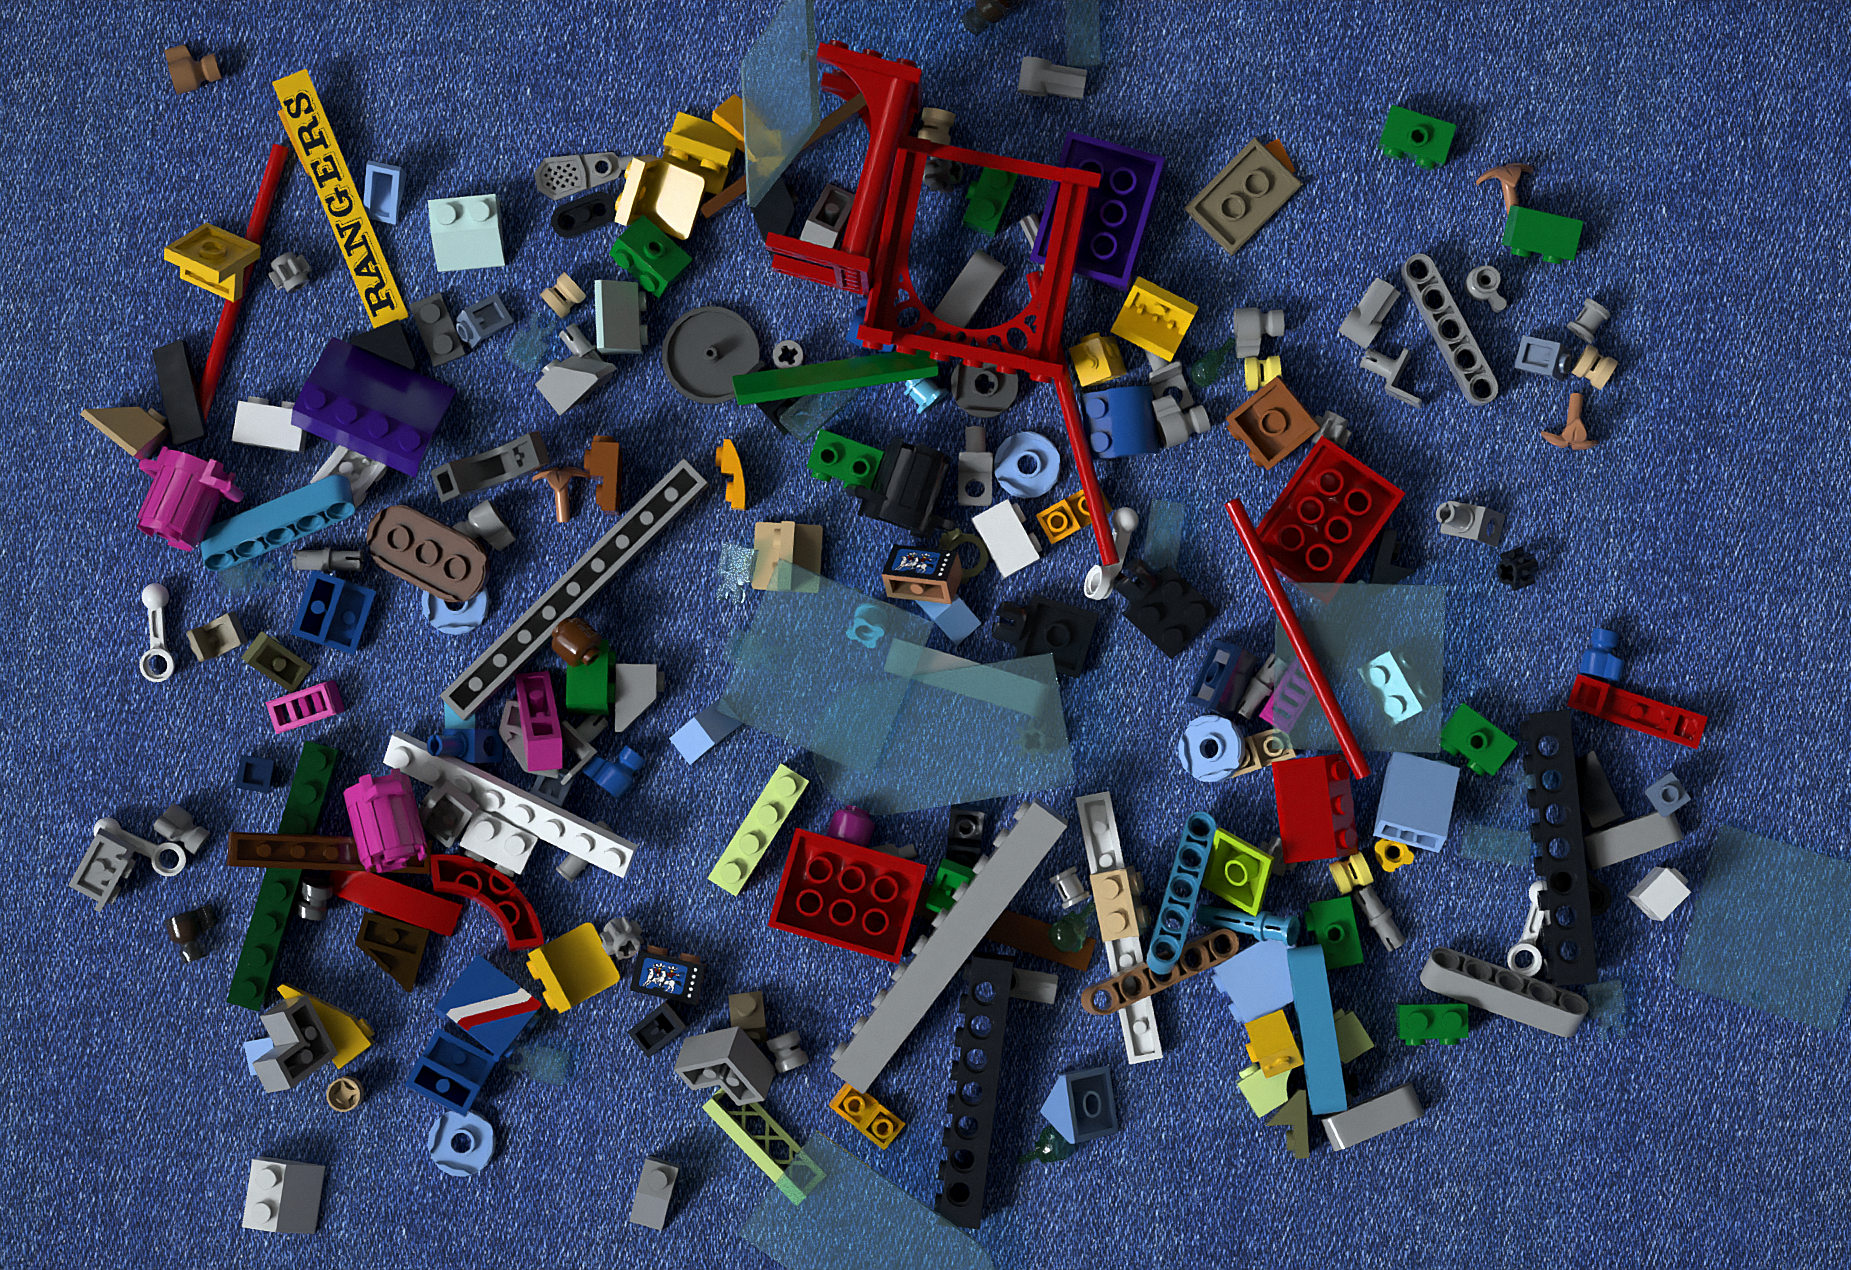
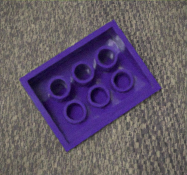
M1068 131L1057 167H1069L1101 174L1099 188H1091L1074 276L1098 285L1130 293L1168 163L1165 157ZM1056 181L1052 182L1029 259L1043 266L1045 265L1061 182Z
M332 336L292 409L291 425L416 478L457 390Z

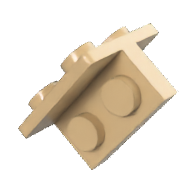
M781 521V523L756 522L752 588L756 590L819 592L822 526L796 524L792 521Z
M1133 865L1089 875L1103 942L1132 936L1139 937L1146 933L1147 925H1151V918L1148 906H1142L1140 892H1144L1141 872H1135Z

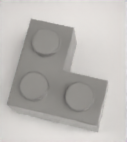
M308 995L282 1000L260 1016L275 1047L255 1060L252 1065L267 1093L293 1088L338 1055Z
M739 1026L685 1038L674 1066L676 1073L691 1090L720 1085L738 1106L764 1101L776 1070Z

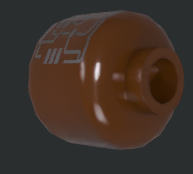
M566 617L551 633L553 637L552 649L571 667H578L582 664L590 666L601 654L599 650L602 642L601 635L582 617L573 619Z

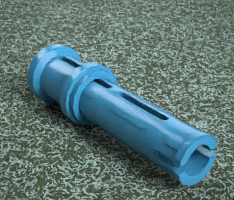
M1204 904L1198 907L1196 913L1197 925L1253 934L1257 940L1263 942L1271 939L1282 941L1284 945L1291 947L1296 943L1300 925L1298 917L1292 915L1284 918L1273 916L1269 911H1262L1255 917L1250 913L1211 907ZM1221 917L1240 920V923L1221 920Z

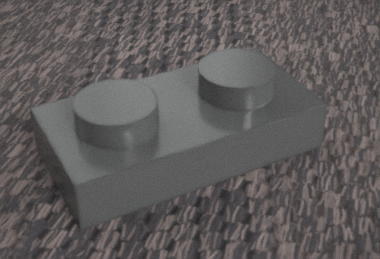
M441 292L409 304L435 368L467 356Z

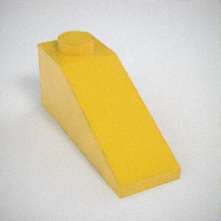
M289 983L282 984L277 988L284 999L308 995L338 1053L337 1056L331 1059L338 1069L345 1067L376 1043L371 1037L375 1032L364 1018L358 1020L355 1015Z

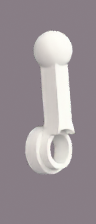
M1120 508L1112 516V525L1114 527L1112 535L1120 562L1110 566L1095 565L1090 569L1084 584V592L1088 598L1095 600L1106 599L1113 590V582L1122 569L1131 533L1137 528L1139 523L1137 513L1131 508Z
M159 583L149 584L142 592V601L148 608L150 650L141 657L140 670L142 675L152 682H162L168 679L175 670L174 657L166 645L164 607L168 603L169 593ZM154 655L163 656L167 661V669L163 674L154 673L150 668L149 662Z
M110 817L101 818L94 826V836H96L101 827L136 846L135 851L149 857L153 868L160 875L174 876L181 872L186 864L184 849L174 842H165L160 845L154 844L122 830L119 823ZM166 849L174 850L179 856L178 865L171 869L163 867L159 860L162 851Z
M1541 880L1534 882L1529 889V897L1532 903L1524 930L1518 943L1509 950L1507 955L1509 968L1514 972L1529 977L1536 974L1542 965L1541 953L1536 948V940L1544 917V911H1539L1537 903V891L1543 890ZM1521 950H1528L1533 954V962L1526 968L1516 966L1514 961L1515 955Z

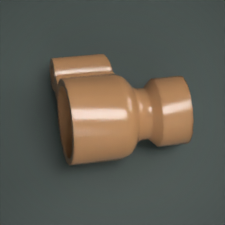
M184 44L164 50L177 95L197 90L204 80L213 82L222 79L214 53L203 56L200 61H195Z

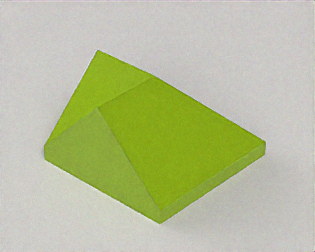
M1219 827L1215 831L1202 887L1256 917L1261 912L1275 858Z

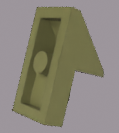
M263 631L259 633L241 657L247 664L291 693H293L312 668L308 662L286 645Z
M1301 1087L1295 1088L1288 1096V1101L1281 1104L1264 1122L1266 1126L1291 1125V1130H1286L1285 1132L1287 1151H1292L1295 1159L1309 1158L1306 1090Z

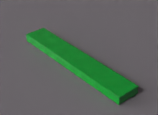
M917 349L916 355L891 352L732 376V386L737 404L746 405L938 376V365L936 359L929 358V351Z

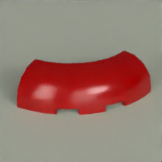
M448 854L430 855L433 893L460 895L484 907L501 927L509 952L523 951L544 945L542 930L533 907L507 876L495 868L493 869L472 858Z

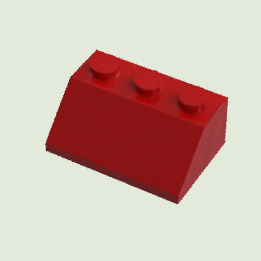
M1344 753L1272 762L1284 864L1359 854L1349 766Z

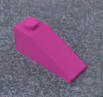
M549 671L515 674L528 772L562 769V735Z

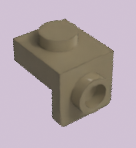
M235 611L227 613L204 626L187 631L191 649L196 654L199 662L218 658L248 643V639Z
M762 991L728 995L731 1028L739 1026L756 1046L766 1043L768 1041Z

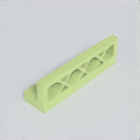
M721 1087L702 1108L773 1182L798 1205L827 1173L758 1102L749 1104L755 1111H746V1104L742 1105V1111H728L718 1101L726 1093ZM733 1115H742V1125ZM746 1115H760L766 1121L765 1135H751L746 1130ZM770 1127H771L778 1135H769V1129H770ZM756 1139L765 1140V1148ZM769 1140H784L789 1145V1159H774L769 1154ZM793 1150L802 1160H793ZM780 1164H789V1173ZM793 1164H807L816 1173L803 1188L793 1178Z

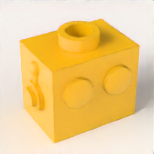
M1099 332L1080 338L1081 344L1069 348L1081 387L1099 385L1127 374L1115 336L1101 337Z
M1283 1009L1244 1024L1251 1041L1245 1044L1252 1064L1259 1062L1266 1079L1304 1064Z

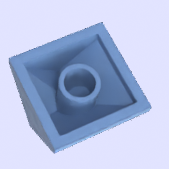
M1109 1066L1057 1073L1058 1080L1042 1106L1040 1113L1070 1144L1119 1133Z

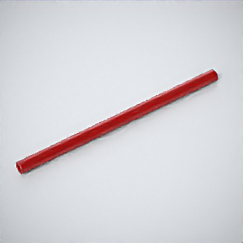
M277 144L272 146L244 238L257 245L261 244L289 152V148ZM255 261L244 268L242 297L235 302L226 299L198 388L205 423Z
M1042 271L1026 275L1032 299L1040 285L1043 275ZM1041 301L1036 305V308L1040 309ZM1060 342L1057 362L1063 365L1061 379L1053 378L1102 563L1103 566H1110L1120 561Z
M1240 497L1234 498L1226 502L1224 506L1356 779L1364 778L1371 774L1372 771Z

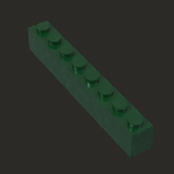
M305 740L278 833L319 834L344 750ZM266 869L227 997V1003L258 1012L265 1010L295 913V902L301 893L299 890L302 877L306 876L308 869Z

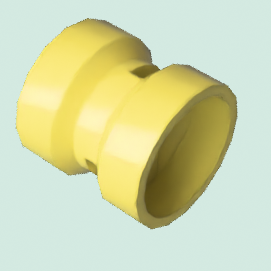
M1279 355L1268 356L1266 360H1258L1256 357L1245 358V383L1247 391H1258L1260 387H1264L1277 375H1280L1282 378ZM1260 366H1262V380H1263V381H1261V369H1260Z
M1360 851L1359 854L1350 855L1347 861H1336L1329 864L1331 874L1341 895L1351 892L1353 887L1359 884L1365 886L1374 882L1366 860Z

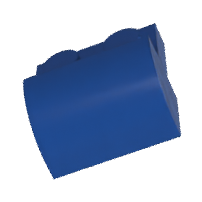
M1152 386L1119 387L1080 394L1083 426L1093 461L1159 454L1156 418L1151 403L1154 400Z
M312 569L290 634L354 655L376 591Z
M437 1027L404 1086L466 1118L479 1097L481 1089L496 1061L492 1059V1055Z

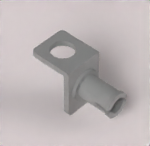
M1369 347L1365 352L1366 358H1362L1360 367L1387 378L1385 385L1386 394L1421 410L1423 406L1421 399L1395 387L1411 356L1410 350L1404 348L1400 357L1394 360Z
M1144 349L1153 372L1149 373V385L1152 386L1155 399L1162 398L1163 392L1168 387H1177L1183 395L1182 400L1177 404L1182 411L1193 406L1194 401L1182 375L1181 362L1171 363Z
M970 426L965 429V452L959 453L958 504L961 506H990L992 504L993 453L986 452V428ZM971 481H979L984 485L985 491L979 497H971L965 491L966 485Z
M1455 501L1441 504L1436 511V518L1439 523H1442L1441 533L1477 540L1493 547L1498 546L1505 519L1504 514L1487 507ZM1493 519L1494 530L1491 536H1488L1487 526L1489 521Z
M589 715L576 729L566 720L560 724L562 741L581 759L562 779L560 783L563 786L597 753L590 743L608 727V722L605 718L593 726L601 715Z

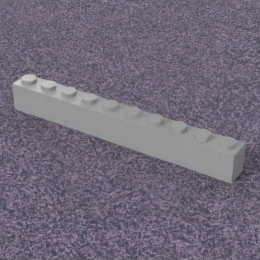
M683 458L439 696L462 720L468 721L553 638L551 636L553 629L566 617L573 619L709 486L706 480Z
M1036 796L1030 803L1024 800L1013 815L1017 821L1011 829L1008 830L1004 827L992 843L996 846L989 857L985 854L982 855L972 869L976 875L970 883L967 884L963 881L952 895V898L956 901L948 911L944 908L941 909L931 923L935 929L927 938L925 935H922L911 949L915 955L910 962L906 964L902 961L891 976L895 980L888 991L882 988L871 1002V1005L875 1008L868 1017L862 1014L850 1030L854 1033L853 1037L847 1044L841 1041L830 1056L834 1060L830 1070L860 1093H865L1066 829L1068 820Z

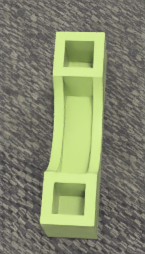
M780 763L707 879L732 895L738 896L810 781Z
M1340 1008L1333 1012L1339 1055L1342 1062L1346 1064L1375 1046L1352 1010L1349 1009L1344 1012ZM1298 1034L1296 1036L1298 1040L1296 1044L1302 1057L1300 1038ZM1255 1062L1239 1072L1241 1078L1235 1082L1258 1118L1288 1101L1287 1080L1292 1069L1266 1079L1261 1066H1258Z

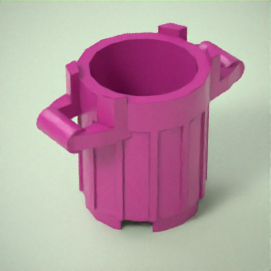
M163 446L157 461L144 458L139 463V468L154 480L137 516L140 519L137 528L150 537H153L155 533L169 540L167 544L169 546L191 552L192 549L195 550L196 545L202 542L220 499L225 498L234 502H240L244 497V493L233 484L236 478L235 473L230 472L228 476L222 471L224 465L213 459L206 462L195 456L169 450L168 447Z
M400 768L391 769V775L371 778V774L363 775L359 778L360 783L347 788L343 792L360 862L365 866L367 873L370 872V868L376 865L377 873H383L407 867L406 861L413 855L417 854L419 861L427 857L425 850L427 843L409 775L401 774Z

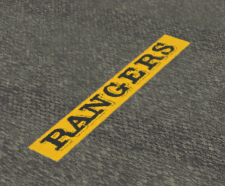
M307 69L272 82L373 328L397 319L400 321L408 318L404 303Z

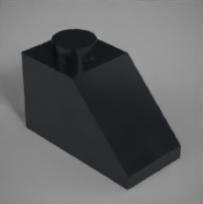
M783 178L746 192L747 201L764 243H766L768 232L787 236L796 215L794 205L799 203L793 185L786 186ZM767 250L771 260L774 258V254L779 255L777 252Z

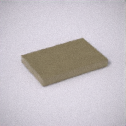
M1254 137L1184 208V211L1232 257L1303 183Z

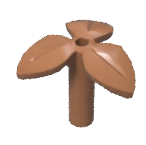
M1510 163L1503 167L1497 166L1484 172L1477 179L1476 185L1478 186L1487 179L1498 178L1502 184L1508 217L1510 205L1519 207L1516 185L1520 180L1521 172L1533 173V167L1523 163Z
M1579 393L1570 394L1567 424L1562 435L1541 431V436L1549 443L1560 448L1571 445L1573 450H1585L1598 445V440L1586 441V428L1581 420L1584 396Z
M553 467L544 469L532 477L533 483L547 478L548 483L555 490L557 522L570 521L568 483L571 477H585L591 480L590 474L576 467H563L562 469Z

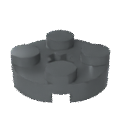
M962 359L955 367L951 377V392L958 407L968 415L981 419L993 418L1006 412L1017 395V373L1012 375L997 372V365L985 362L983 363V368L962 365ZM982 375L989 376V382L994 383V389H988L987 394L980 393V388L975 387V381H981Z

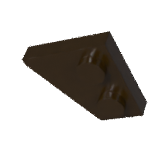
M364 911L355 945L366 955H369L406 992L413 993L431 930Z

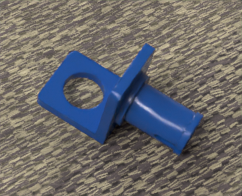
M444 729L443 736L431 735L429 737L427 750L431 756H453L466 763H501L503 760V738L499 734V729ZM488 736L494 741V750L490 755H487L483 748L484 740Z

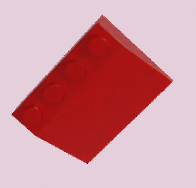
M1321 435L1255 530L1274 570L1298 589L1326 607L1406 493Z
M796 827L768 926L899 964L927 865Z

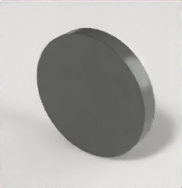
M717 306L699 307L683 314L668 330L662 347L663 367L673 387L689 400L707 405L722 404L735 399L732 376L746 374L760 361L759 344L751 326L737 313Z

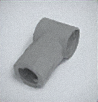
M1023 57L1017 91L1022 94L1045 97L1049 94L1082 100L1087 70L1054 65L1052 61L1043 58Z
M1376 278L1363 295L1364 297L1358 306L1352 308L1338 331L1366 350L1380 330L1382 320L1401 293L1386 281Z
M1013 967L1012 974L1015 977V984L1010 989L1009 997L1054 1004L1058 975ZM991 984L992 989L995 992V987Z

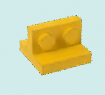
M678 111L671 132L667 131L663 142L665 150L662 159L705 176L707 179L705 193L716 196L723 191L737 151V138L718 124Z
M206 222L164 248V260L180 266L181 279L235 302L242 297L244 268L260 258L261 246Z
M1138 276L1110 332L1171 362L1199 307Z

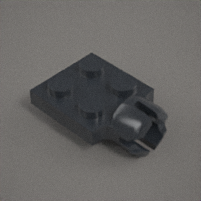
M1135 558L1127 563L1125 567L1137 578L1132 582L1120 571L1113 582L1115 589L1128 602V606L1122 615L1173 660L1218 610L1168 564L1162 570L1155 571L1142 559Z
M1035 594L1032 595L1030 603L1024 606L1010 601L1001 602L995 615L1012 620L1013 622L1012 625L998 621L993 622L991 635L995 639L1010 643L1015 647L1013 659L1077 679L1080 678L1099 614Z

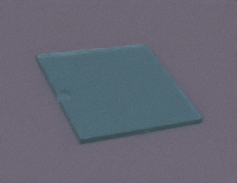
M786 0L741 61L747 206L750 207L758 205L820 126L814 0Z
M779 558L716 712L790 742L791 746L798 745L870 776L934 622L862 593L857 587L850 588Z
M1359 580L1357 583L1280 581L1361 750L1440 753L1446 586L1365 583L1363 580ZM1276 614L1272 749L1342 750Z
M1721 824L1699 899L1694 903L1696 909L1673 983L1835 1033L1851 979V863Z

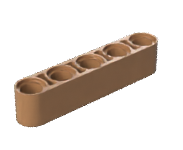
M1214 929L1184 942L1181 955L1174 970L1166 974L1162 981L1157 980L1154 972L1148 967L1147 961L1144 960L1088 986L1081 995L1082 1007L1092 1015H1108L1232 958L1239 949L1238 937L1229 929ZM1219 935L1223 937L1226 944L1222 953H1218L1214 947V940ZM1188 949H1191L1196 956V961L1192 967L1187 966L1184 961V955ZM1167 950L1157 954L1162 960L1172 959L1171 954ZM1129 976L1136 982V990L1131 995L1127 994L1124 989V982ZM1099 990L1106 996V1004L1101 1009L1097 1008L1094 1004V996Z

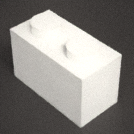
M248 396V402L238 401L232 437L233 442L304 454L307 431L291 425L292 409L295 403L282 401L281 407L268 405V399Z
M1008 499L972 518L975 528L1003 579L1039 561L1038 552L1042 551L1041 545L1034 533L1032 532L1027 535L1021 523L1026 521V518L1017 503L1011 505Z
M1654 867L1627 896L1650 919L1663 921L1691 891L1685 886L1688 880L1677 869Z

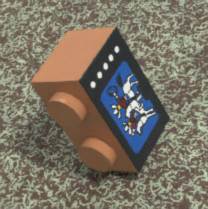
M893 544L882 572L887 597L952 604L963 576L958 551Z
M648 945L647 951L642 949L638 951L630 991L695 1006L698 1004L707 965L700 963V956L681 952L680 958L668 956V949Z

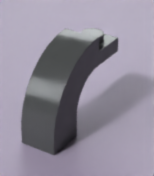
M538 430L527 433L487 452L448 462L432 470L431 474L441 503L525 477L541 470V467L550 463L546 445Z

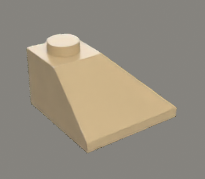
M140 407L84 409L80 414L130 455L140 460L150 458L170 433V429L163 425L167 419L152 407L148 412Z

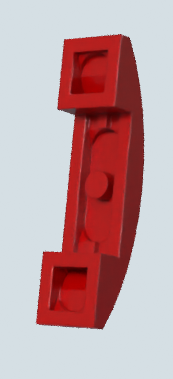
M1580 674L1576 676L1567 703V707L1693 749L1698 748L1708 719L1706 716L1676 706L1673 707Z
M331 870L328 878L334 884L333 894L449 937H452L463 907L462 904L421 891L373 872Z

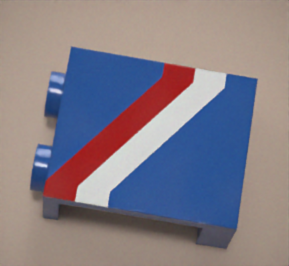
M477 954L435 1006L434 1013L443 1020L446 1017L452 1020L494 1053L492 1059L498 1062L503 1055L509 1059L521 1044L517 1037L524 1029L530 1032L542 1016L537 1012L540 1010L542 1003L481 955Z

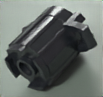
M894 436L890 444L886 446L871 491L867 490L863 485L852 483L847 485L845 489L849 497L862 499L857 516L864 517L865 514L868 518L881 520L911 531V536L923 539L924 535H926L925 539L930 541L935 528L942 531H953L956 528V522L953 519L935 515L951 467L949 465L951 457L944 456L945 453L919 443L917 446L904 443L903 438Z

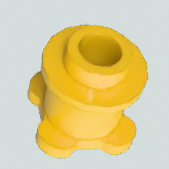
M1384 838L1375 844L1376 859L1387 872H1393L1403 864L1409 865L1414 860V854L1408 850L1407 844ZM1391 846H1395L1398 851L1397 856L1393 859L1387 855V850Z

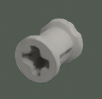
M1586 298L1584 301L1585 307L1574 322L1570 321L1567 328L1582 340L1592 343L1595 339L1593 334L1603 320H1608L1611 315L1603 306L1592 299Z
M785 340L777 344L773 350V359L778 369L802 366L804 355L798 343ZM788 349L790 353L796 351L798 354L794 356L795 363L789 365L787 361L780 362L779 360L783 358L782 351Z
M1075 866L1049 878L1050 882L1055 884L1064 901L1062 903L1063 909L1091 896L1089 891H1085L1076 875L1077 869Z

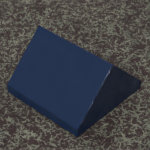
M1213 639L1186 701L1232 720L1259 658L1238 645Z

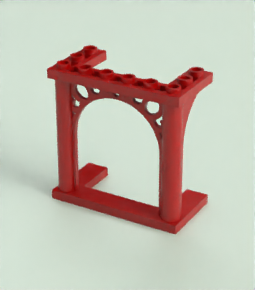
M829 40L828 44L820 42L816 55L817 62L836 66L841 70H833L832 74L824 72L821 81V91L832 93L846 102L862 92L868 110L861 114L860 117L864 121L870 135L869 147L842 247L839 251L768 232L765 247L769 251L834 268L833 270L774 254L771 266L774 272L868 297L901 134L909 136L914 116H919L922 105V69L916 68L917 63L908 59L897 58L896 62L882 59L883 54L880 52L863 49L862 53L848 50L849 45L844 42Z
M901 134L864 322L859 324L856 339L863 340L862 347L883 350L884 344L897 345L896 352L916 355L917 349L929 351V358L946 362H949L950 356L964 358L962 365L983 368L984 362L997 365V372L1016 375L1017 369H1021L1030 373L1029 378L1031 380L1052 384L1053 378L1061 379L1063 365L1057 362L1063 326L1091 188H1099L1101 174L964 149ZM927 156L1061 182L1043 275L1038 290L1021 313L1001 325L986 329H966L953 326L932 314L915 293L909 276L908 253ZM900 273H902L904 280L899 282ZM899 289L907 291L909 299L894 306L895 298L900 299ZM1039 301H1041L1040 309L1036 308ZM908 307L917 308L920 312V318L917 323L908 328H902L897 324V316L902 310ZM1029 315L1036 316L1032 324L1036 325L1035 333L1024 323V319ZM925 322L933 323L936 326V331L931 335L929 334L930 330H925L919 335L914 334L921 329ZM1016 327L1025 333L1027 346L1024 350H1015L1010 346L1007 340V332L1010 328ZM961 331L966 334V339L962 342L956 339V334ZM950 333V341L941 339ZM990 335L999 336L1002 347L1006 352L1000 351L999 346L995 343H991L992 346H989L987 338ZM973 337L979 346L970 345Z

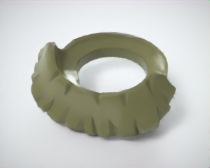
M956 528L951 532L947 531L942 534L938 549L952 551L963 542H970L977 546L980 552L978 564L972 569L962 568L963 576L960 584H966L969 578L978 575L984 570L988 561V551L986 545L979 537L973 534H964L959 528Z

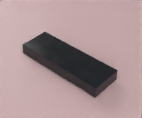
M180 340L153 349L152 353L173 445L181 447L208 438L187 342Z

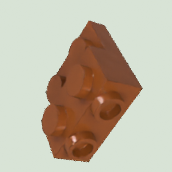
M1277 375L1225 418L1229 422L1227 429L1231 435L1239 442L1243 440L1250 448L1248 454L1253 462L1260 468L1264 466L1267 470H1270L1321 428L1320 424L1280 375Z
M595 435L593 436L591 449H585L584 469L590 472V476L594 480L603 481V484H597L596 504L602 507L601 510L606 515H620L624 448L620 443H616L612 436Z

